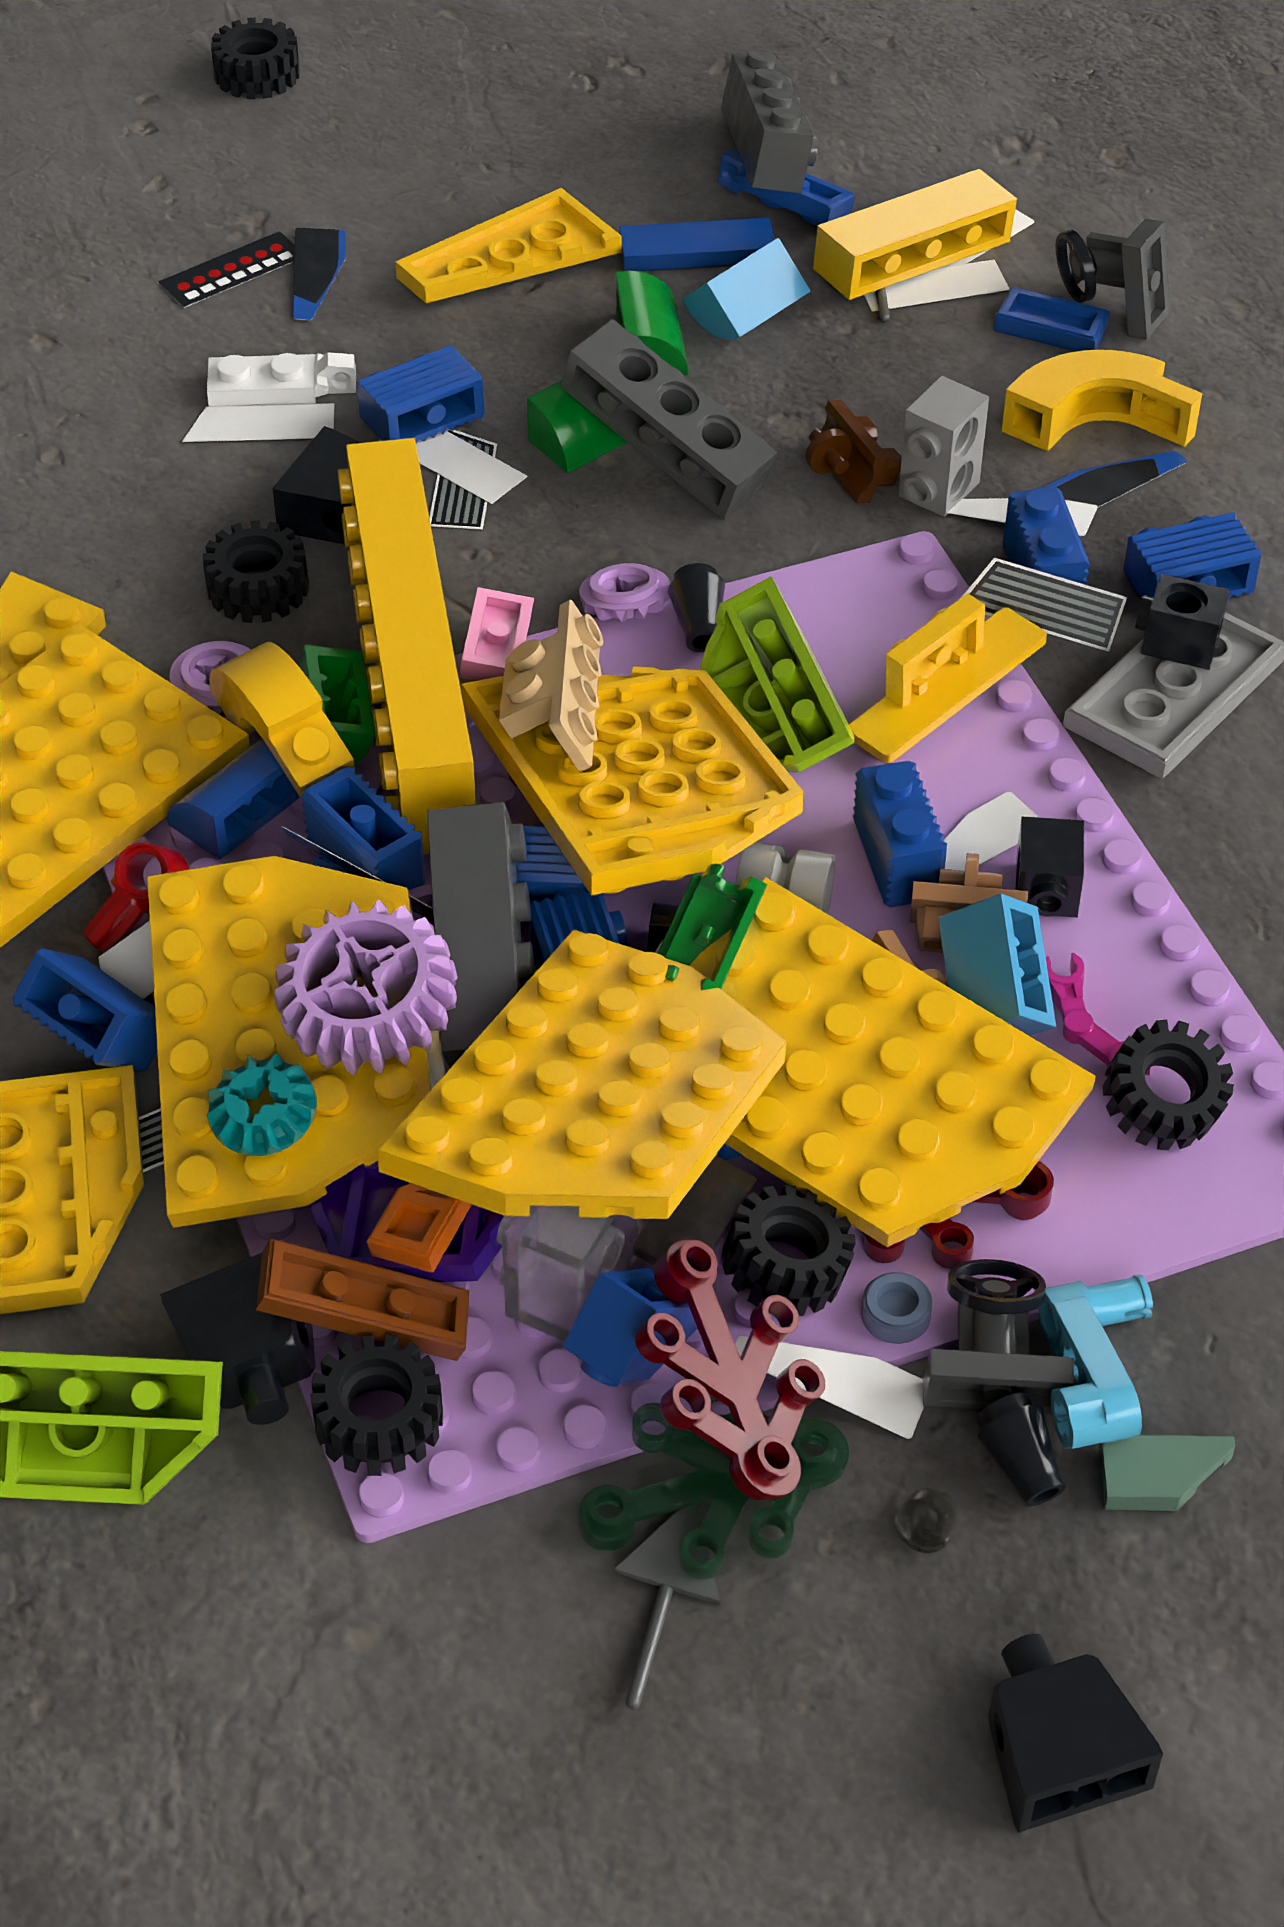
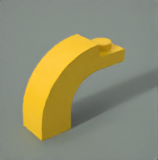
M1117 350L1070 352L1046 359L1032 366L1006 389L1001 432L1048 452L1064 434L1078 425L1093 421H1118L1134 425L1185 447L1195 436L1202 393L1163 377L1165 362L1149 356Z
M265 642L214 668L210 672V692L228 721L248 734L254 731L260 734L300 797L305 789L345 767H354V758L322 710V698L300 667L278 645L272 642Z

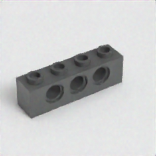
M614 319L610 320L570 352L560 387L722 520H725L764 487L778 452L768 445L762 437L753 433L727 412L720 403L711 399L685 378L678 369L669 365L643 344L637 336L631 334Z

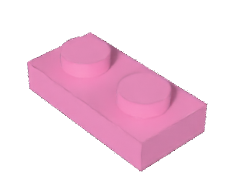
M480 587L477 588L461 660L459 678L478 681L504 676L506 657L517 646L526 642L534 598Z

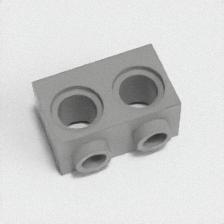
M941 376L906 409L899 497L942 517H946L949 514L947 512L980 483L989 396Z

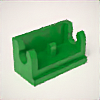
M721 864L709 865L701 876L693 874L657 954L662 955L666 959L690 966L702 951L731 930L728 936L730 938L719 963L716 964L711 979L705 978L701 980V990L722 989L768 885L752 876L744 879L741 885L730 883L722 878L725 867ZM668 965L666 979L674 981L679 973V967Z

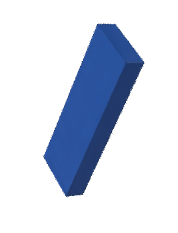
M770 217L619 226V234L622 236L621 255L624 271L733 266L775 240Z

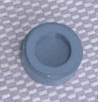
M891 1272L876 1277L867 1285L863 1293L861 1314L866 1329L874 1337L884 1342L902 1344L916 1340L927 1330L931 1320L932 1296L927 1286L921 1280L906 1273Z

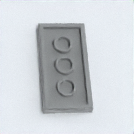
M1225 612L1210 670L1143 655L1141 654L1143 638L1065 711L1063 727L1163 779L1284 661V641Z

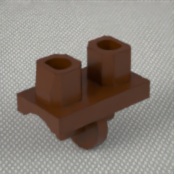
M828 400L825 407L827 414L825 424L822 429H816L809 435L810 444L806 450V461L816 473H833L856 503H870L877 486L895 485L901 471L902 457L895 448H881L876 442L878 438L877 427L869 417L854 416L842 400Z

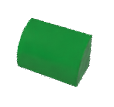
M616 271L617 323L631 334L637 336L643 344L669 365L678 369L683 375H689L677 303L671 289L659 278L645 272Z
M561 381L527 397L528 441L566 473L628 443L560 387Z
M304 645L298 666L322 698V710L354 758L355 766L367 755L375 738L363 651Z

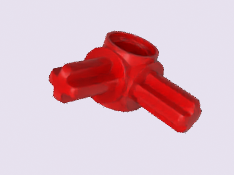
M148 843L130 845L120 853L115 862L114 876L110 880L115 891L84 929L85 937L95 948L105 953L127 937L145 912L149 914L148 886L145 884L143 877L147 863L156 857L161 866V874L190 870L187 861L181 853L172 848Z

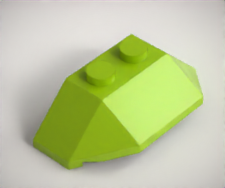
M770 576L720 603L715 617L717 626L707 643L699 670H706L788 772H801L854 744V735L814 653L773 577Z
M0 1351V1497L147 1504L218 1436L223 1362Z

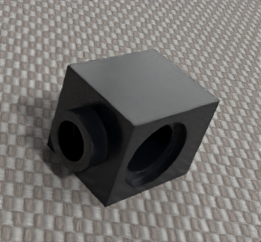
M1161 574L1155 595L1144 594L1139 607L1135 628L1145 630L1141 654L1210 670L1221 633L1230 589Z
M1021 816L1016 856L1015 890L1028 891L1027 903L1037 906L1041 916L1078 918L1084 878V820Z

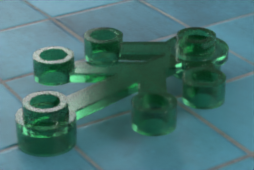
M710 1395L711 1404L719 1401ZM660 1403L644 1404L633 1415L632 1439L635 1445L648 1453L663 1452L701 1470L629 1492L613 1485H603L592 1489L584 1496L579 1508V1530L581 1536L586 1543L595 1549L615 1551L623 1548L633 1539L638 1521L714 1499L700 1528L694 1529L684 1536L681 1542L679 1558L680 1565L688 1576L698 1580L710 1579L717 1575L723 1566L725 1544L750 1497L743 1494L734 1484L729 1469L731 1459L729 1456L693 1432L671 1426L662 1415ZM731 1413L719 1415L735 1425ZM763 1414L767 1423L770 1416ZM804 1418L800 1420L791 1443L800 1461L801 1475L799 1482L790 1493L780 1499L773 1500L771 1507L757 1511L751 1519L748 1536L749 1544L752 1550L761 1557L769 1559L778 1558L790 1549L794 1533V1522L810 1490L819 1489L835 1482L841 1477L847 1467L849 1458L847 1439L838 1427L826 1420L819 1418ZM648 1421H656L663 1424L666 1430L658 1435H650L644 1432L641 1426ZM804 1444H816L823 1447L826 1452L820 1456H810L801 1449V1446ZM601 1505H614L619 1507L622 1512L617 1517L608 1519L598 1515L595 1510ZM765 1525H774L782 1530L784 1536L778 1540L771 1541L763 1538L758 1530ZM697 1546H705L715 1553V1557L710 1561L700 1562L693 1559L689 1552Z

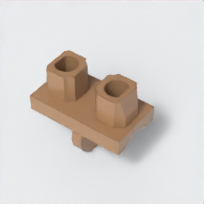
M967 853L965 871L940 869L939 883L913 881L910 922L916 923L918 948L921 951L943 953L938 917L1000 893L1027 903L1028 891L1002 889L1003 874L978 872L979 854Z

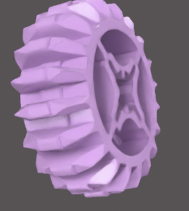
M378 899L370 912L361 913L360 907L351 901L348 915L336 918L335 915L325 909L324 926L317 929L303 924L301 937L304 943H286L285 958L287 963L276 966V980L279 987L275 989L276 994L274 996L278 1011L282 1014L281 1022L286 1034L296 1040L299 1050L306 1057L317 1054L319 1062L327 1070L342 1060L345 1070L354 1076L363 1062H371L372 1068L381 1075L385 1066L384 1060L396 1056L397 1060L408 1066L410 1058L409 1048L417 1046L430 1051L432 1043L430 1031H447L449 1019L446 1011L456 1008L455 1003L457 1000L454 988L456 985L455 980L458 978L455 964L449 959L451 955L446 941L442 939L441 935H435L433 926L427 921L426 917L414 921L412 913L407 910L405 905H402L389 915L387 907ZM360 977L365 986L359 987L356 978ZM368 988H374L376 997L371 996Z

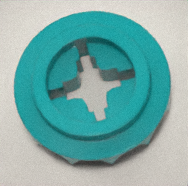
M277 1053L270 1060L259 1061L248 1055L245 1065L238 1067L234 1071L223 1068L222 1081L216 1089L208 1090L209 1110L206 1116L214 1135L228 1149L243 1155L264 1156L290 1147L306 1133L316 1113L317 1098L314 1087L300 1064L293 1066L286 1063ZM267 1086H269V1092L275 1104L263 1105L259 1114H255L252 1121V1113L246 1099H258L262 1090H266Z

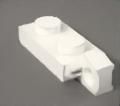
M327 352L325 355L318 353L316 355H296L284 353L272 356L229 355L208 359L207 397L209 406L316 404V397L322 395L356 393L354 354Z

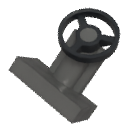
M1145 218L1128 238L1090 232L1086 237L1087 246L1081 236L1074 230L1059 233L1055 244L1056 259L1060 275L1071 297L1078 303L1092 300L1096 294L1097 284L1124 288L1128 336L1147 340L1170 314L1165 222ZM1067 243H1068L1069 250H1070L1069 260H1068V254H1067ZM1083 280L1085 281L1084 292L1078 286Z
M995 1259L965 1261L950 1269L947 1291L958 1302V1350H930L923 1378V1406L984 1409L1000 1398L1024 1392L1029 1395L1033 1404L1043 1407L1044 1413L1053 1414L1051 1410L1052 1390L1074 1386V1357L1030 1355L1029 1311L1041 1306L1045 1299L1046 1282L1039 1273L1014 1262ZM974 1275H1000V1276H1005V1277L1014 1278V1279H1017V1280L1009 1281V1280H1006V1279H1003V1278H996V1277H987V1278L978 1279V1278H975V1277H972V1276H974ZM1032 1288L1035 1290L1034 1293L1024 1296Z

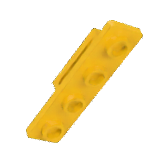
M965 594L948 608H943L935 613L927 624L907 639H901L896 642L890 651L886 653V696L849 724L854 735V743L883 763H892L1046 644V631L1006 607L984 622L985 604L970 594Z

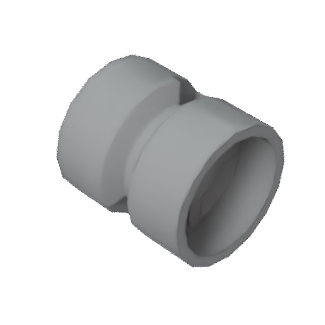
M755 842L742 850L735 884L741 885L744 879L751 876L760 881L767 877L828 914L835 874V855L799 849L792 858H788L783 846Z

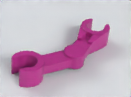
M1071 953L1069 969L1071 975L1067 977L1059 976L1052 971L1050 957L1047 956L1046 963L1052 1002L1062 1015L1064 1022L1063 1036L1073 1044H1080L1108 1067L1124 1041L1119 1042L1095 1024L1092 1016L1086 1011L1083 1001L1084 962L1078 955ZM1151 1067L1148 1068L1145 1072L1147 1076L1150 1075Z

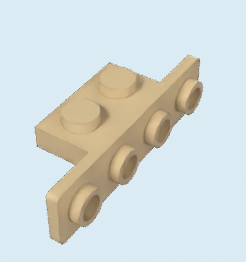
M572 600L560 604L557 633L541 641L537 639L528 640L517 646L506 657L499 721L511 739L549 721L551 731L581 772L592 766L593 743L597 740L595 713L596 709L599 708L597 682L598 677L601 676L599 652L600 647L603 646V637L592 616L589 614L582 616Z

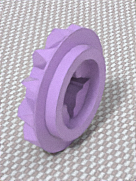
M636 563L616 564L603 568L584 580L579 588L580 600L585 613L597 615L598 619L602 621L616 618L623 623L626 619L634 617L643 620L646 613H657L663 610L664 603L670 599L668 594L670 580L663 572L646 565Z
M212 641L191 647L178 656L172 664L169 675L170 683L208 708H213L220 715L222 709L211 694L210 685L207 683V680L210 679V672L214 668L251 649L229 641Z

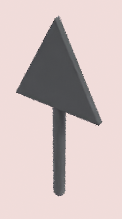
M694 1496L626 1557L613 1572L659 1586L626 1698V1705L632 1710L637 1709L641 1704L673 1591L720 1605L721 1602Z

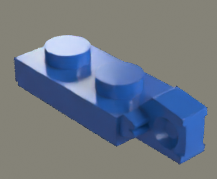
M732 149L721 156L717 182L734 193L744 190L759 197L761 203L774 208L785 207L801 214V218L805 222L813 225H820L852 212L855 196L853 192L807 173L805 174L801 193L752 188L738 151Z

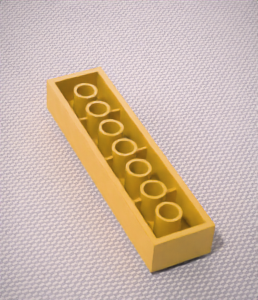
M415 438L346 445L348 468L337 469L341 504L351 503V506L343 507L344 513H341L345 547H349L347 557L351 585H355L353 596L357 624L368 623V625H362V628L359 629L361 651H363L364 664L374 663L375 665L365 669L371 705L381 704V709L372 710L376 746L388 747V752L378 753L382 789L394 790L395 795L385 796V802L392 803V810H399L400 817H407V824H414L415 831L422 832L423 855L430 854L428 810L476 805L474 761Z

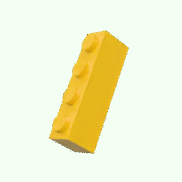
M977 169L818 225L813 269L848 300L860 297L1010 242L1017 198L982 170Z

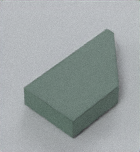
M1139 1435L1135 1438L1107 1444L1100 1443L1099 1457L1104 1510L1177 1511L1196 1493L1197 1487L1218 1467H1224L1232 1459L1235 1449L1234 1436Z

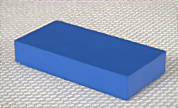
M1013 286L1010 288L995 316L994 331L1072 351L1097 350L1109 326L1111 311Z

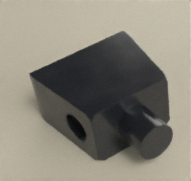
M326 426L321 429L272 488L276 523H279L280 532L288 527L298 536L345 544L341 513H344L343 507L351 506V503L341 504L337 469L348 468L346 445L361 442Z
M262 1252L160 1294L162 1303L189 1359L223 1362L220 1398L222 1409H233L243 1404L247 1420L256 1425L270 1424L283 1418L289 1411L284 1387L310 1377L316 1368L312 1324L256 1310Z
M1040 1634L1021 1636L1004 1647L1001 1656L1011 1678L1002 1680L994 1686L988 1717L1013 1822L1018 1833L1154 1788L1163 1756L1161 1747L1099 1658L1084 1654L1055 1664Z

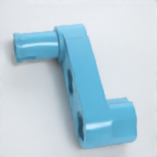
M1141 1274L1133 1275L1131 1278L1087 1287L1082 1281L1046 1287L1044 1302L1038 1307L1041 1328L1053 1356L1074 1357V1386L1054 1389L1051 1392V1410L1055 1421L1056 1433L1064 1449H1074L1098 1443L1107 1444L1135 1438L1141 1433L1142 1415L1136 1390L1102 1327L1135 1319H1149L1152 1316V1311L1150 1310L1153 1308L1151 1291L1145 1277Z

